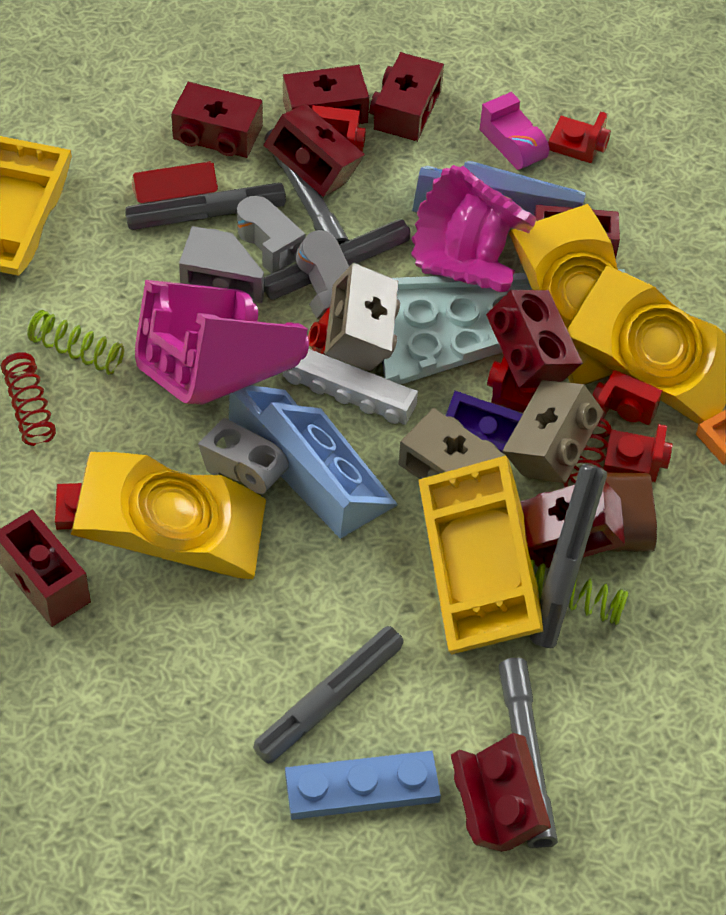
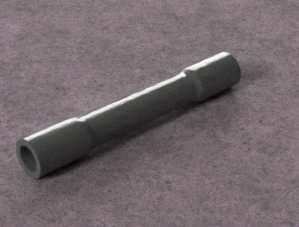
M273 129L267 132L264 138L265 141L267 140L268 136L270 135ZM272 154L277 164L283 168L312 219L315 231L323 230L329 232L335 237L338 244L349 241L339 221L330 212L322 196Z
M509 658L499 664L504 703L508 708L511 731L526 737L551 824L550 829L528 840L527 845L529 848L553 847L558 843L551 800L547 795L532 709L533 694L527 661L523 658Z

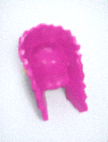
M453 165L450 168L442 169L441 177L433 180V189L426 193V200L420 203L417 211L419 219L415 223L417 232L412 237L415 247L411 253V256L416 260L415 265L422 268L423 274L453 278L455 281L478 285L482 289L492 288L500 293L508 292L513 282L515 270L498 262L499 256L505 247L508 231L510 228L530 233V230L534 228L536 217L530 212L523 210L511 198L502 195L499 191L493 190L466 167Z

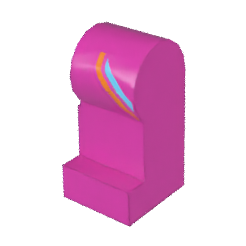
M509 92L482 104L479 130L517 170H520L547 158L549 155V145L544 133L538 127L533 126L532 122L520 110L521 101L513 92Z

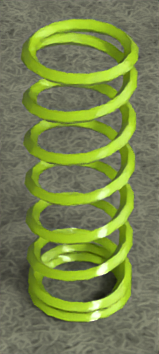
M40 310L34 314L29 322L27 336L34 343L40 342L42 339L43 345L46 348H51L55 345L56 351L59 354L68 351L71 359H78L81 356L82 362L85 365H90L94 361L95 368L98 371L105 369L108 375L113 374L115 368L109 371V364L116 359L120 348L121 352L117 365L122 363L125 352L122 343L116 342L112 345L105 366L100 367L97 364V357L102 355L107 344L106 336L98 341L93 360L86 361L84 351L88 350L93 342V331H89L85 335L80 354L73 355L71 353V346L76 344L80 337V325L72 329L67 349L61 350L58 347V340L62 339L67 331V319L59 324L55 333L54 343L52 344L46 343L45 335L50 333L54 326V314L50 315L48 311ZM43 317L40 332L42 331L41 337L37 339V335L34 337L38 322Z
M532 559L531 564L534 569L535 562ZM544 563L539 566L535 574L536 581L539 578L538 591L540 600L546 568ZM591 578L585 582L579 594V599H581L587 590L584 607L586 616L592 614V609L589 610L593 584ZM576 582L569 602L571 611L577 608V603L573 605ZM607 583L601 587L594 600L595 605L602 597L600 610L602 622L608 619V613L605 615L608 596ZM620 589L610 604V610L613 608L610 623H614L615 626L619 624L622 611L624 610L629 594L627 590Z

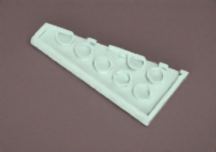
M514 273L509 291L532 290L525 273ZM445 276L393 278L398 280L397 299L400 301V309L394 324V334L397 336L395 350L390 358L382 361L385 379L401 385L502 353L486 314L508 292L500 293L492 288L482 289L478 285L455 281L453 278Z

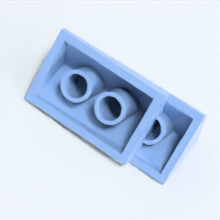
M467 161L464 164V167L486 185L511 198L523 210L533 215L536 205L577 208L582 206L586 193L473 161ZM431 166L421 167L412 211L417 212L420 203L426 200V193L433 189V180L441 177L442 169Z
M251 385L229 394V420L271 441L282 450L289 462V468L281 477L340 539L397 506L396 501L321 408L298 406L288 392L283 389Z

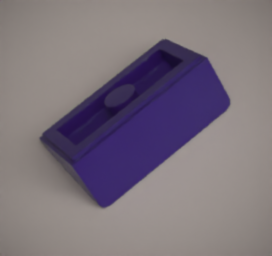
M454 391L445 416L455 418L465 429L482 440L490 441L504 454L503 449L523 414Z

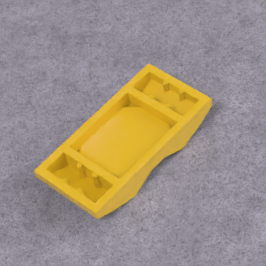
M0 136V272L19 276L33 259L47 217L57 205L62 193L72 158L71 150Z
M588 204L536 221L530 233L517 229L509 232L532 290H549L566 328L569 327L603 269L609 266L618 270L612 243ZM575 346L583 364L568 376L570 383L586 385L611 376L612 369Z
M606 266L567 328L574 345L613 371L615 369L663 390L660 400L697 424L722 412L726 405V333L716 325L682 311L673 305L656 287L627 273Z
M90 452L71 535L236 578L253 579L256 571L266 499L251 489L222 475H190L171 470L148 455Z
M507 456L418 479L448 652L452 655L543 632L539 591L525 537L524 515Z

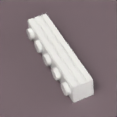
M308 349L307 356L303 360L301 359L295 368L283 372V377L291 384H304L317 394H329L342 404L352 403L359 406L367 414L374 412L384 416L388 422L393 424L400 422L406 425L417 405V390L410 389L311 349Z

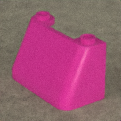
M145 280L135 342V361L137 367L181 402L204 405L295 368L308 353V328L299 323L291 322L285 324L257 322L258 307L253 303L251 296L242 290Z

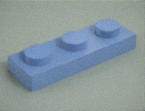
M433 751L285 767L291 820L440 802L441 795Z

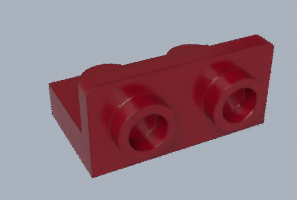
M512 733L477 754L460 749L451 754L455 772L454 782L460 792L466 814V828L476 846L500 852L509 851L551 828L525 736Z

